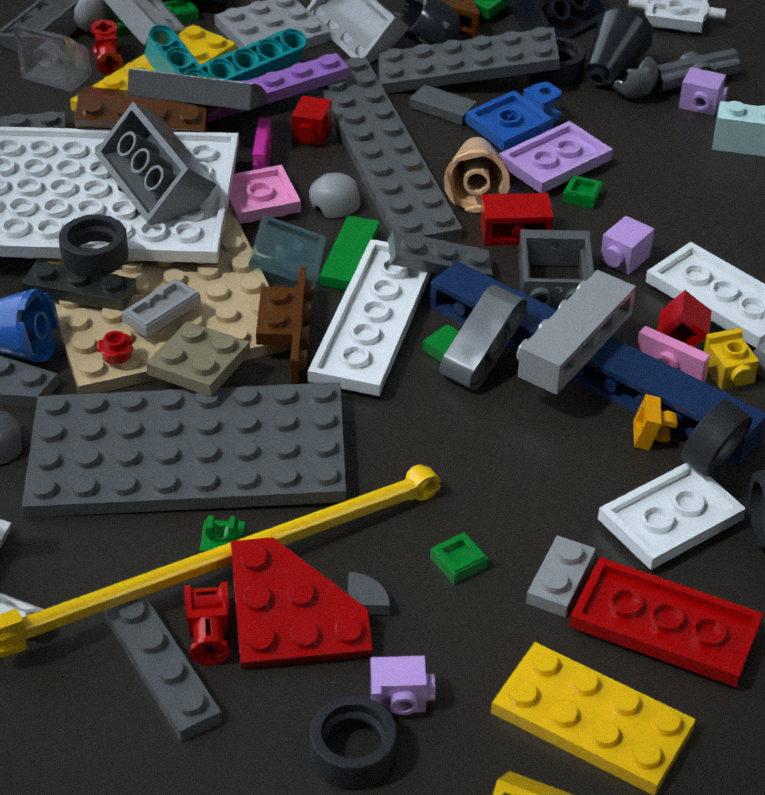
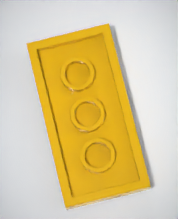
M536 642L533 643L499 691L491 706V713L652 795H656L692 734L696 719Z

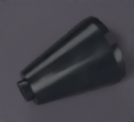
M613 6L604 11L600 16L586 66V75L593 84L609 86L651 47L653 43V27L649 20L639 11L631 9L629 12L622 10L623 6Z

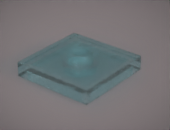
M262 215L248 265L298 282L299 267H306L307 280H313L314 288L319 275L326 237Z

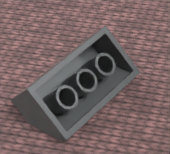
M135 102L130 104L94 153L145 221L151 225L197 211L217 185L165 121Z

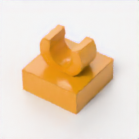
M645 394L633 420L634 447L649 451L654 439L659 442L670 441V428L668 427H677V414L672 411H661L660 397Z

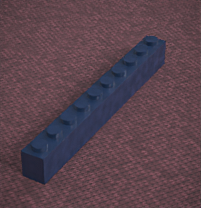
M455 261L431 281L430 309L461 325H464L486 289L493 284L526 299L528 302L526 315L506 348L516 353L521 342L524 339H529L538 330L541 322L544 319H549L557 311L459 261ZM610 337L570 380L635 414L645 394L660 397L661 411H672L677 414V427H668L670 432L686 440L711 408L723 399L730 400L753 417L748 433L727 460L738 467L762 442L765 429L764 411L613 337Z

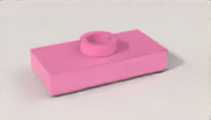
M647 326L641 329L638 334L636 349L703 382L706 381L710 354Z

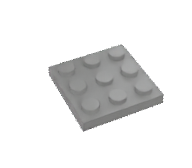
M297 0L255 1L248 6L230 8L223 13L214 15L215 25L230 41L236 43L238 49L289 28L300 30L305 35L307 43L304 49L330 42V31Z

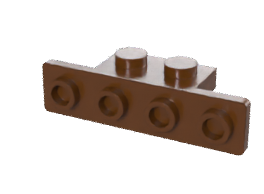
M299 267L297 287H261L256 345H292L291 384H299L300 372H307V350H302V347H309V326H304V324H311V302L306 301H313V280H307L306 267Z

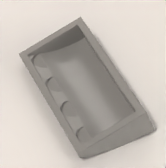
M104 0L143 45H146L149 30L155 25H166L173 29L176 34L185 29L183 24L161 0Z
M312 0L306 8L330 31V38L351 58L366 57L369 63L379 58V52L390 49L409 28L378 0Z

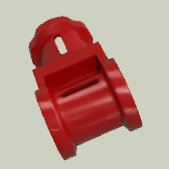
M99 20L91 25V33L95 36L93 54L97 57L96 65L98 70L105 75H111L123 67V59L119 54V46L117 45L116 33L118 28L117 24L113 21Z
M228 581L221 582L219 587L193 589L191 584L184 585L186 621L189 625L190 637H194V643L190 646V657L194 662L203 666L218 665L227 659L230 653L228 642L224 638V634H229L228 620H230ZM208 645H212L211 653L208 652Z

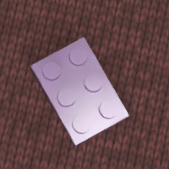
M568 121L499 153V156L506 164L510 173L539 193H544L569 181L572 175L579 176L612 160L613 149Z

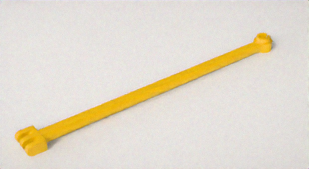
M418 464L410 468L403 481L238 540L274 537L280 543L286 545L406 500L416 499L424 501L430 499L439 491L441 487L439 482L441 480L432 468ZM231 542L21 617L17 608L0 614V658L27 650L26 639L231 565Z

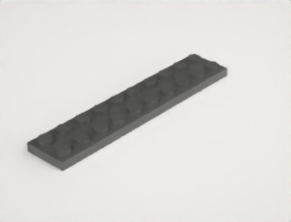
M353 57L345 60L344 63L349 68V78L316 88L320 98L332 100V122L389 234L395 230L448 242L462 239L463 228L367 58Z

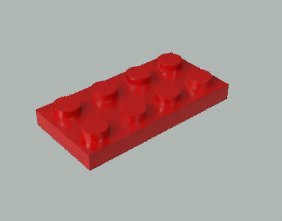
M599 557L570 615L569 627L737 687L764 613Z

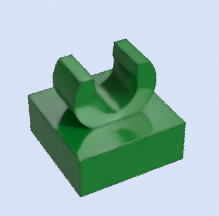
M209 515L207 520H204L200 553L244 538L246 536L245 521H238L236 516H230V521L215 520L214 515Z

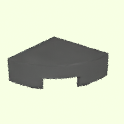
M349 572L348 594L368 609V615H390L389 596L383 586L367 575Z

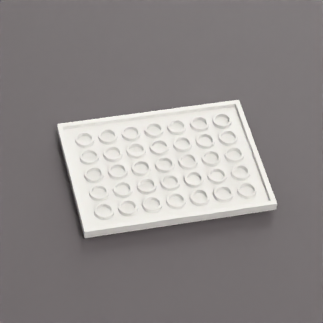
M0 127V257L61 259L59 232L64 225L78 217L101 214L121 221L126 228L129 249L127 261L218 263L239 147L238 133L173 131L217 185L197 211L151 225L145 221L94 154L111 130ZM102 241L89 242L78 248L98 249L110 243Z

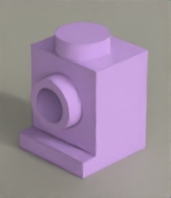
M425 656L370 658L371 700L379 702L388 711L398 715L426 712V701H435L434 674H426Z

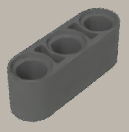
M495 284L489 286L444 354L440 363V374L472 391L477 390L524 319L528 308L527 300Z

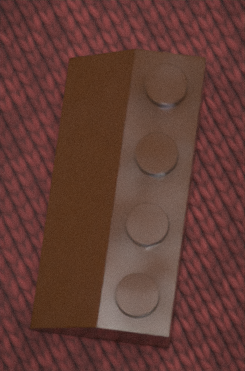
M84 86L78 93L75 113L76 129L112 130L130 104L135 102L161 117L172 131L207 132L209 105L127 95L128 90Z

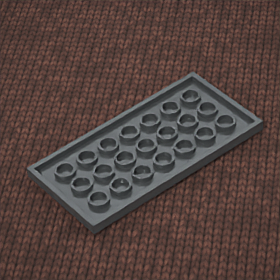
M340 382L219 388L212 397L190 389L49 395L38 396L22 500L24 518L338 503L347 501Z

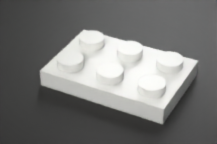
M685 463L600 507L598 520L652 570L742 521L746 508L710 476H703L689 464Z

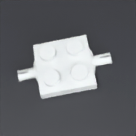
M629 0L628 8L645 10V17L649 20L652 27L656 29H679L685 33L701 32L703 22L707 18L724 21L726 8L709 7L708 0Z

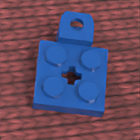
M550 82L537 83L524 89V97L516 91H512L467 111L466 123L502 151H505L553 129V124L561 118V111L556 110L551 105L562 98V91Z

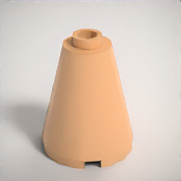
M480 137L470 138L462 145L446 168L444 174L445 192L454 205L457 204L465 208V211L471 213H481L482 195L508 193L510 188L508 168L487 140Z

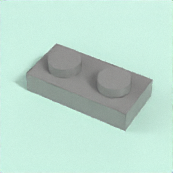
M557 535L527 592L526 604L566 618L594 561L596 548Z

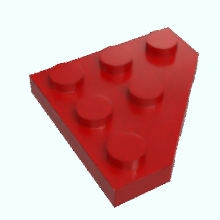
M274 537L231 541L241 669L372 656L368 609Z

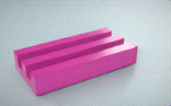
M270 118L258 119L252 153L254 160L253 170L269 167L272 149Z

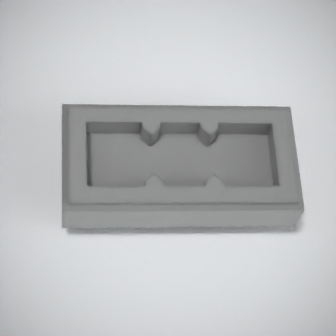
M175 278L122 311V321L148 338L201 304L200 293Z

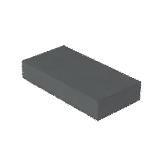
M425 84L409 98V108L459 125H463L466 122V112L477 107V101Z

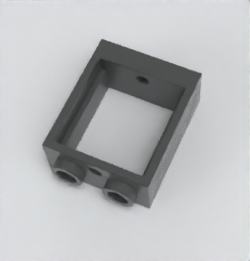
M520 230L518 254L520 292L557 310L564 299L568 300L576 292L578 285L583 280L587 281L594 274L589 231ZM553 242L559 243L555 246L551 245ZM530 265L579 266L580 279L531 278Z

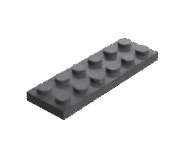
M537 27L531 31H509L496 36H477L468 40H448L440 44H420L412 48H391L384 52H379V81L386 94L420 89L424 84L437 87L560 69L554 27Z

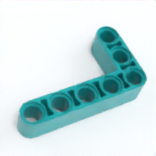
M159 24L151 27L149 30L145 57L155 71L232 81H248L264 76L268 72L280 71L299 63L307 40L300 30L289 28L199 64L174 30L166 25Z

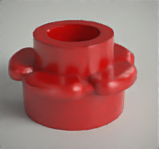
M110 331L104 335L103 339L98 341L97 350L101 352L105 362L114 365L122 364L131 358L134 341L131 336L121 331Z

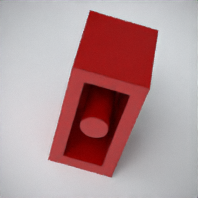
M549 194L482 195L480 223L484 246L519 245L521 229L552 230L553 212Z

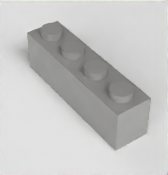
M599 270L587 281L583 280L578 285L576 292L568 300L564 299L558 306L557 311L549 319H544L539 325L538 330L529 339H524L521 342L516 354V358L519 360L518 377L557 395L632 315L636 286Z

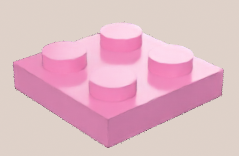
M282 165L235 173L233 175L229 203L239 224L253 223L258 220L284 217L288 214L301 212V201Z

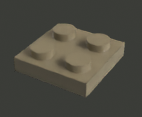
M186 321L146 362L147 375L212 397L251 354L250 342Z

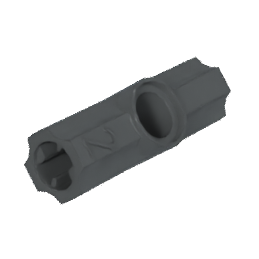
M734 48L705 55L689 51L683 54L678 61L658 65L659 74L653 89L658 93L682 87L683 80L690 67L725 74L726 77L735 75V73L740 72L741 67L738 52Z

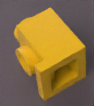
M740 327L706 335L703 352L711 355L708 372L720 390L751 384L755 381L759 360L742 338L743 331Z

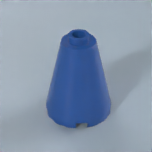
M29 289L0 298V355L30 362H46L52 357L58 341L52 340V330L59 328V320L56 306L48 293H41L42 289Z

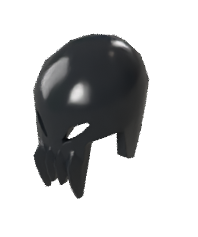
M404 0L409 4L403 5L407 9H401L404 14L393 11L396 17L410 26L403 36L411 39L418 45L440 44L448 40L458 41L462 27L458 13L453 7L441 0H423V4L415 0Z

